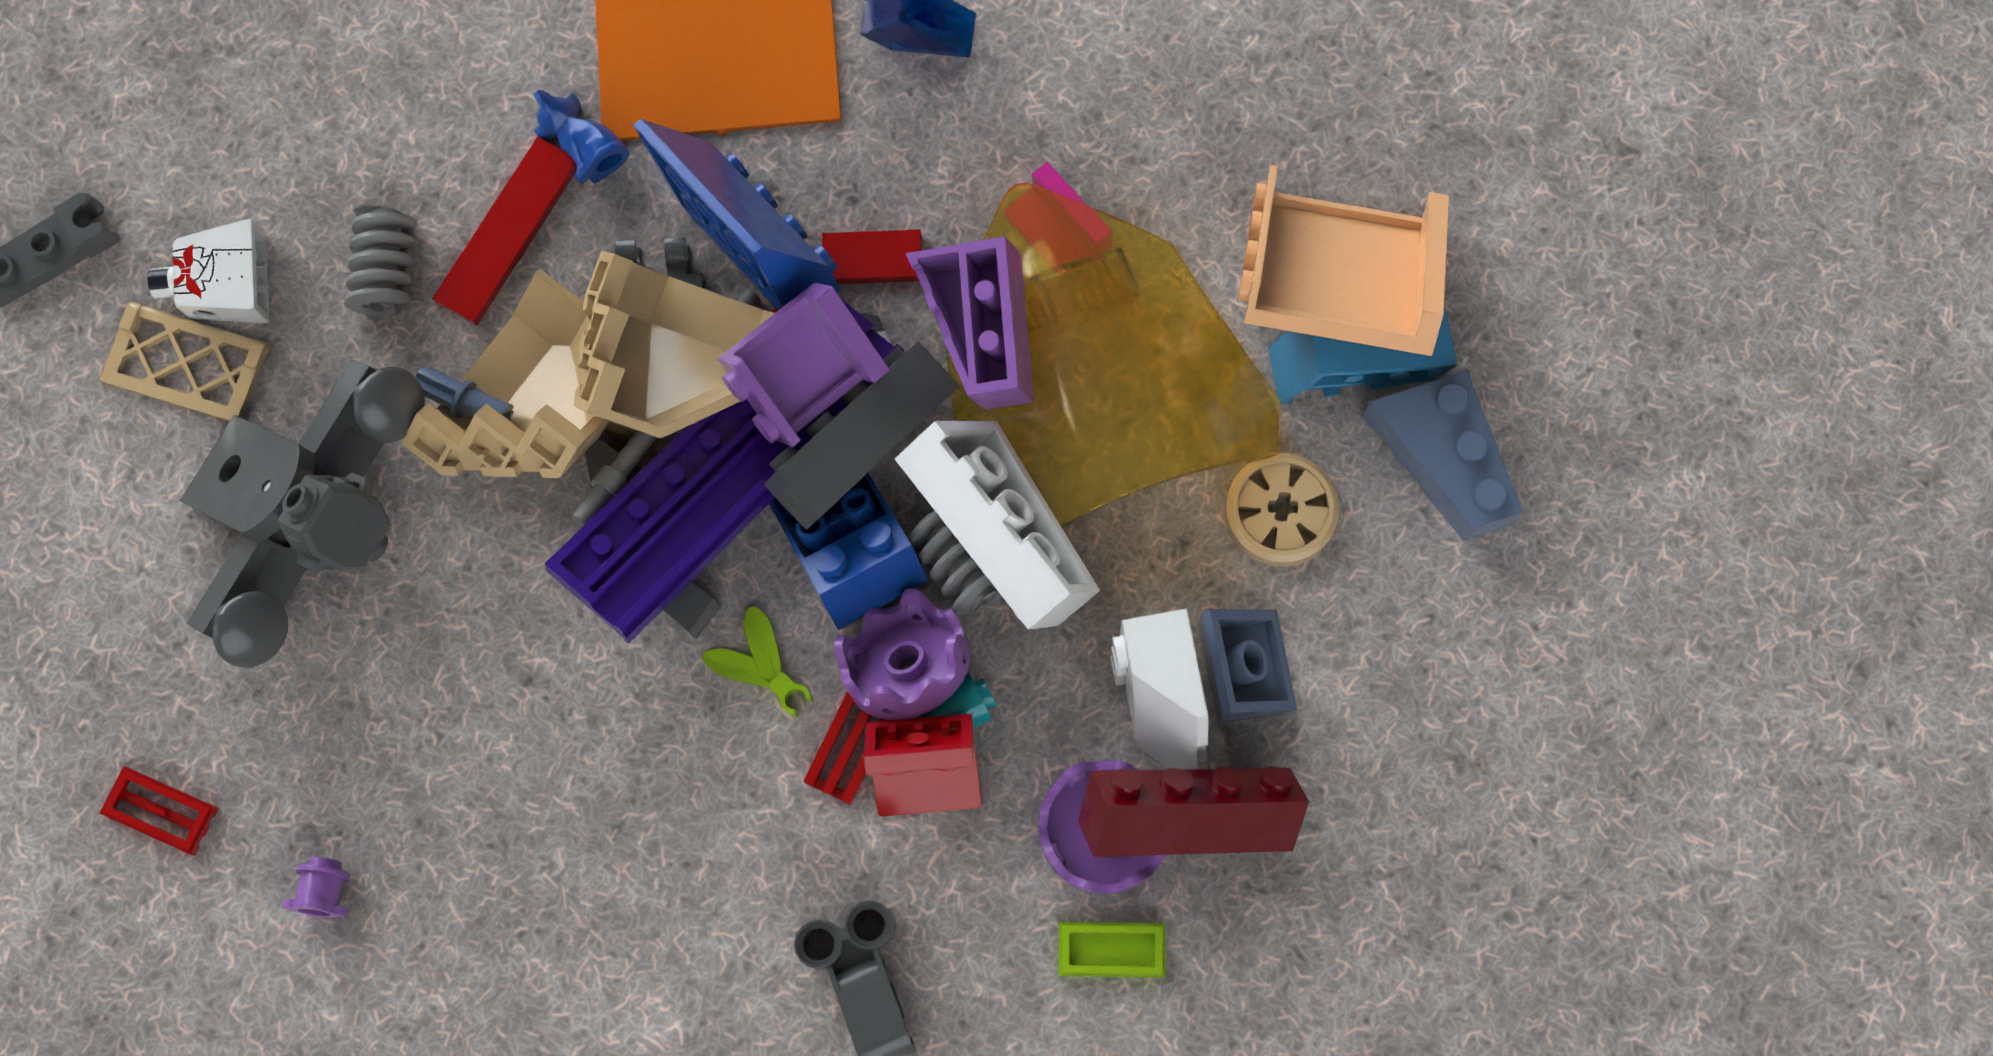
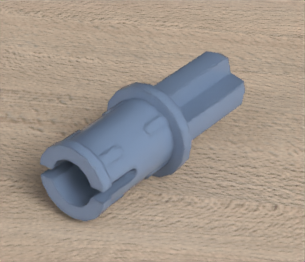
M422 367L417 372L416 378L422 386L424 397L449 408L451 416L457 419L463 416L472 420L475 413L487 403L511 421L514 406L477 389L476 383L467 380L462 383L431 367Z

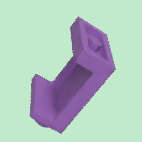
M819 283L810 285L718 358V361L727 372L722 376V380L727 388L739 401L743 402L747 399L757 413L752 418V421L759 432L770 443L776 440L790 447H794L801 441L796 434L860 381L866 380L875 383L890 371L834 288Z

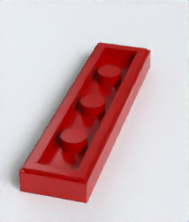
M536 137L432 297L436 304L478 326L577 171L576 163L565 151Z

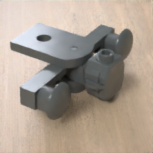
M351 359L299 443L233 415L179 500L242 534L186 623L212 638L218 655L225 662L237 667H255L267 662L277 654L283 646L288 632V617L284 605L306 569L316 574L323 569H337L339 571L364 570L368 562H374L384 554L388 545L386 533L391 523L381 502L372 495L373 483L364 478V475L383 444L405 438L416 413L425 406L422 386L417 378L407 370L399 367H386L376 371L366 364Z

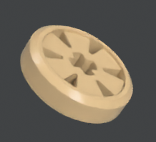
M1272 453L1251 461L1236 475L1226 498L1225 519L1232 539L1249 557L1271 566H1293L1312 559L1327 545L1338 523L1339 499L1331 479L1317 464L1296 454ZM1279 497L1289 499L1288 506H1295L1296 513H1289L1286 521L1283 522L1275 520L1276 512L1268 511V506H1274Z

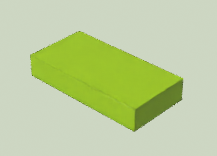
M1059 922V977L1166 978L1165 923Z

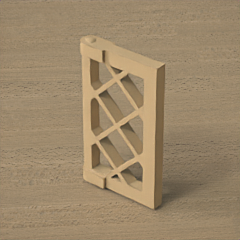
M129 302L118 326V333L99 381L222 420L230 421L233 415L242 418L264 360L269 354L270 343L153 309L136 302ZM142 320L163 325L166 329L142 343L137 336ZM186 332L209 339L211 345L186 357L176 335ZM170 338L180 360L154 373L144 350ZM228 345L248 351L244 364L234 370H231L222 351V348ZM215 352L225 375L200 387L190 364ZM138 354L148 376L138 379L121 374L126 359ZM184 368L193 391L184 393L161 386L158 380ZM229 381L233 393L228 406L205 399L204 393Z

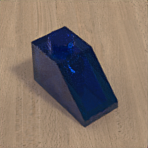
M865 0L860 35L892 51L969 58L971 57L976 12L953 0Z

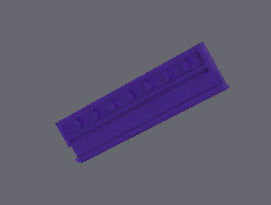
M842 300L882 359L897 346L904 352V349L898 344L893 346L874 330V325ZM841 398L796 433L801 440L795 445L798 450L812 439L805 431L827 410L836 417L847 407ZM747 399L684 428L545 563L546 571L622 636L628 644L775 498L764 486V483L775 473L769 464L788 446L776 440L770 443L759 432L752 421V418L757 413Z

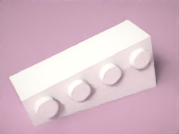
M934 421L895 458L896 462L1028 630L1059 626L1100 591L997 421Z

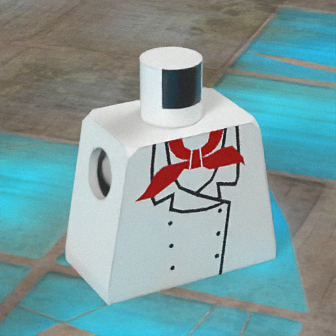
M247 219L177 238L173 243V267L150 269L148 272V287L152 297L155 299L174 297L176 307L191 320L270 323L267 235L252 219Z

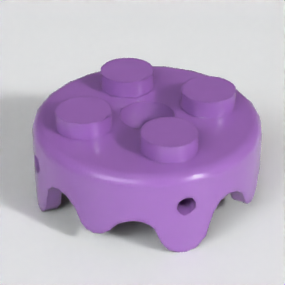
M912 588L903 591L901 602L897 606L886 609L871 608L867 610L863 617L861 632L854 640L850 636L838 635L834 642V651L839 664L841 681L854 703L865 713L887 720L910 719L926 714L940 706L962 684L968 672L971 657L969 641L953 610L949 608L943 611L937 608L924 593ZM909 658L917 659L911 667L897 670L904 660Z
M1124 761L1080 762L1071 766L1060 775L1049 789L1040 808L1038 823L1039 839L1046 860L1056 874L1068 884L1088 893L1101 895L1115 894L1137 887L1154 873L1165 856L1093 857L1078 820L1091 771L1138 770Z

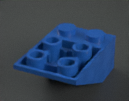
M869 473L807 530L776 497L769 503L838 630L864 617L867 610L880 608L899 598L906 589H915L928 582V578L910 541Z

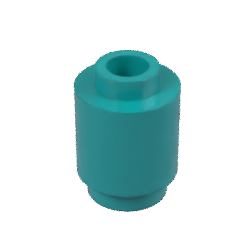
M968 673L962 684L950 698L935 709L920 715V717L972 714L973 728H976L992 720L988 710L996 707V703L985 680L982 678L974 682Z

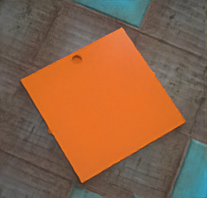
M595 0L601 124L613 131L621 141L641 140L633 126L640 119L688 135L717 133L720 137L726 136L731 131L841 122L832 0Z

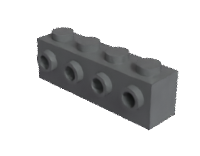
M919 341L905 353L897 346L883 359L890 369L889 372L871 385L866 380L860 381L841 398L847 405L846 408L836 417L827 410L805 431L812 438L800 450L795 446H788L769 464L775 473L764 483V486L806 530L960 387Z

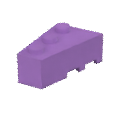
M1003 236L906 253L910 265L915 270L924 290L927 304L938 322L944 336V343L967 395L984 410L1033 403L1034 391L1022 256L1019 251Z

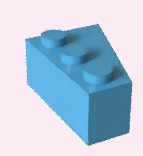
M1445 307L1432 356L1287 331L1268 347L1279 404L1291 403L1293 398L1302 391L1323 388L1324 397L1340 395L1339 387L1371 385V390L1432 381L1457 366Z

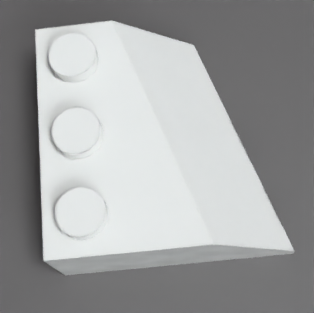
M1187 608L1122 620L1119 636L1112 637L1113 646L1111 647L1110 663L1115 686L1125 685L1136 746L1167 768L1208 769V757L1205 747L1208 745V712Z

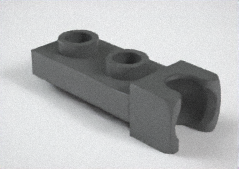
M78 193L53 208L55 212L53 215L0 247V307L47 283L87 257L92 258L119 243L120 236L117 233L111 232L99 222L90 224L93 219L103 213L104 206L101 202L90 194Z

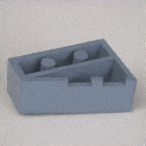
M1467 370L1369 402L1362 416L1372 429L1374 428L1391 449L1395 458L1409 471L1422 487L1426 496L1463 541L1511 526L1523 513Z

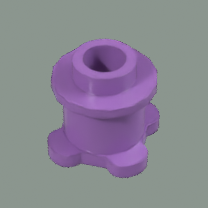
M310 857L308 865L302 864L297 866L296 873L300 875L295 900L284 899L282 908L305 914L308 917L325 919L333 917L346 918L348 909L338 906L342 885L344 882L349 881L350 874L341 870L342 863L340 861L324 857Z

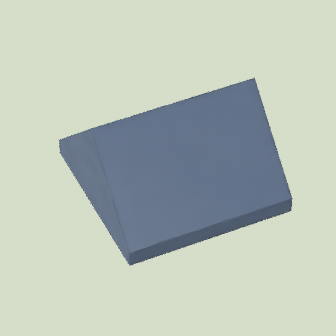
M1208 609L1202 611L1198 628L1218 725L1296 711L1297 706L1277 610Z

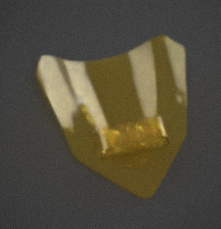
M1028 182L1018 183L1008 189L983 240L1005 236L1022 256L1034 402L984 410L967 395L946 347L948 373L960 385L951 394L954 421L998 422L1062 528L1113 502L1161 483L1213 468L1260 461L1279 454L1280 400L1208 299L1172 243L1115 216Z

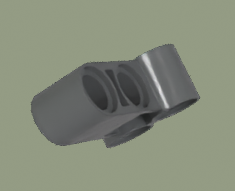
M870 900L860 902L851 908L846 916L844 929H840L832 922L823 920L809 921L804 924L796 933L794 941L795 953L799 960L807 967L815 969L827 968L858 1056H903L916 1051L915 1045L903 1021L905 1017L893 983L889 982L886 974L888 969L880 949L888 944L894 936L896 928L895 918L886 906ZM868 910L878 911L885 921L884 932L874 941H866L861 938L856 927L860 915ZM818 929H826L834 938L833 952L824 960H816L807 950L809 936Z

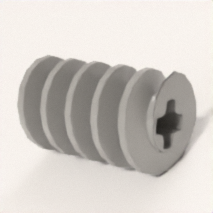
M379 206L358 207L353 210L357 217L352 222L351 230L355 236L350 241V250L353 252V255L349 257L348 268L352 274L347 276L346 287L350 293L345 296L344 305L348 309L364 315L392 316L397 313L395 305L409 303L410 295L397 290L396 287L408 285L412 282V276L398 271V267H407L413 264L414 258L409 254L400 252V249L414 247L415 238L402 233V230L416 228L417 220L392 208Z
M935 510L929 512L918 522L908 540L914 550L922 549L919 554L921 564L933 566L930 571L931 579L936 583L945 582L941 589L943 597L947 600L956 599L952 608L955 615L967 616L980 612L1003 598Z

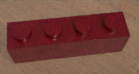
M1276 766L1266 768L1220 767L1217 769L1169 768L1166 770L1117 769L1113 771H1091L1078 823L1093 857L1284 852L1294 850L1309 800L1291 768Z

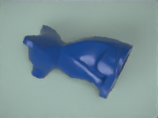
M540 89L534 93L535 99L540 104L537 113L539 125L535 133L543 140L554 137L558 138L561 149L576 163L577 171L574 177L578 182L583 184L590 178L592 183L596 184L620 168L629 158V150L613 131L596 121L578 118V115L582 112V107L575 94H570L567 98L554 97Z

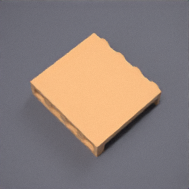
M1270 165L1267 184L1257 183L1252 206V216L1247 237L1248 242L1237 300L1247 302L1244 323L1432 356L1444 315L1449 195L1429 192L1423 217L1410 216L1274 192L1278 166Z

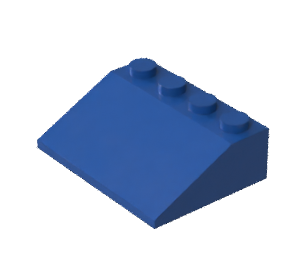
M640 119L633 124L678 203L778 311L813 283L832 286L837 294L841 291L832 273L837 269V265L821 245L818 244L812 249L804 239L808 236L802 226L791 214L788 213L782 217L775 210L778 207L777 202L761 183L753 187L746 180L749 174L734 154L729 153L724 157L711 142L644 119Z

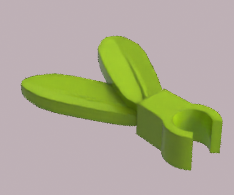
M751 606L745 613L743 625L752 656L729 649L717 648L704 652L702 660L714 673L723 677L756 686L769 687L780 699V704L785 712L792 717L798 718V712L788 706L789 697L795 692L805 694L808 702H813V697L805 686L795 684L782 671L780 652L770 620L761 609Z

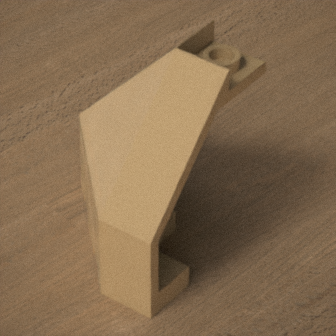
M601 251L584 296L583 314L591 316V320L587 330L585 329L580 336L578 367L587 370V376L584 385L580 384L575 391L574 406L586 413L658 438L666 437L740 402L723 382L722 376L727 372L718 361V358L775 313L675 279L633 263L632 260Z
M539 269L534 274L512 317L460 381L462 383L467 380L476 383L477 389L494 398L512 404L514 412L511 421L487 403L475 413L472 420L463 416L457 419L451 416L449 408L443 405L435 408L427 403L416 413L401 444L441 475L459 476L464 470L481 471L483 476L518 477L522 472H540L542 478H560L601 436L609 420L586 413L574 406L575 391L580 384L584 385L587 376V370L578 367L580 336L585 329L587 330L591 320V316L583 314L584 297L582 299L578 298L542 269Z

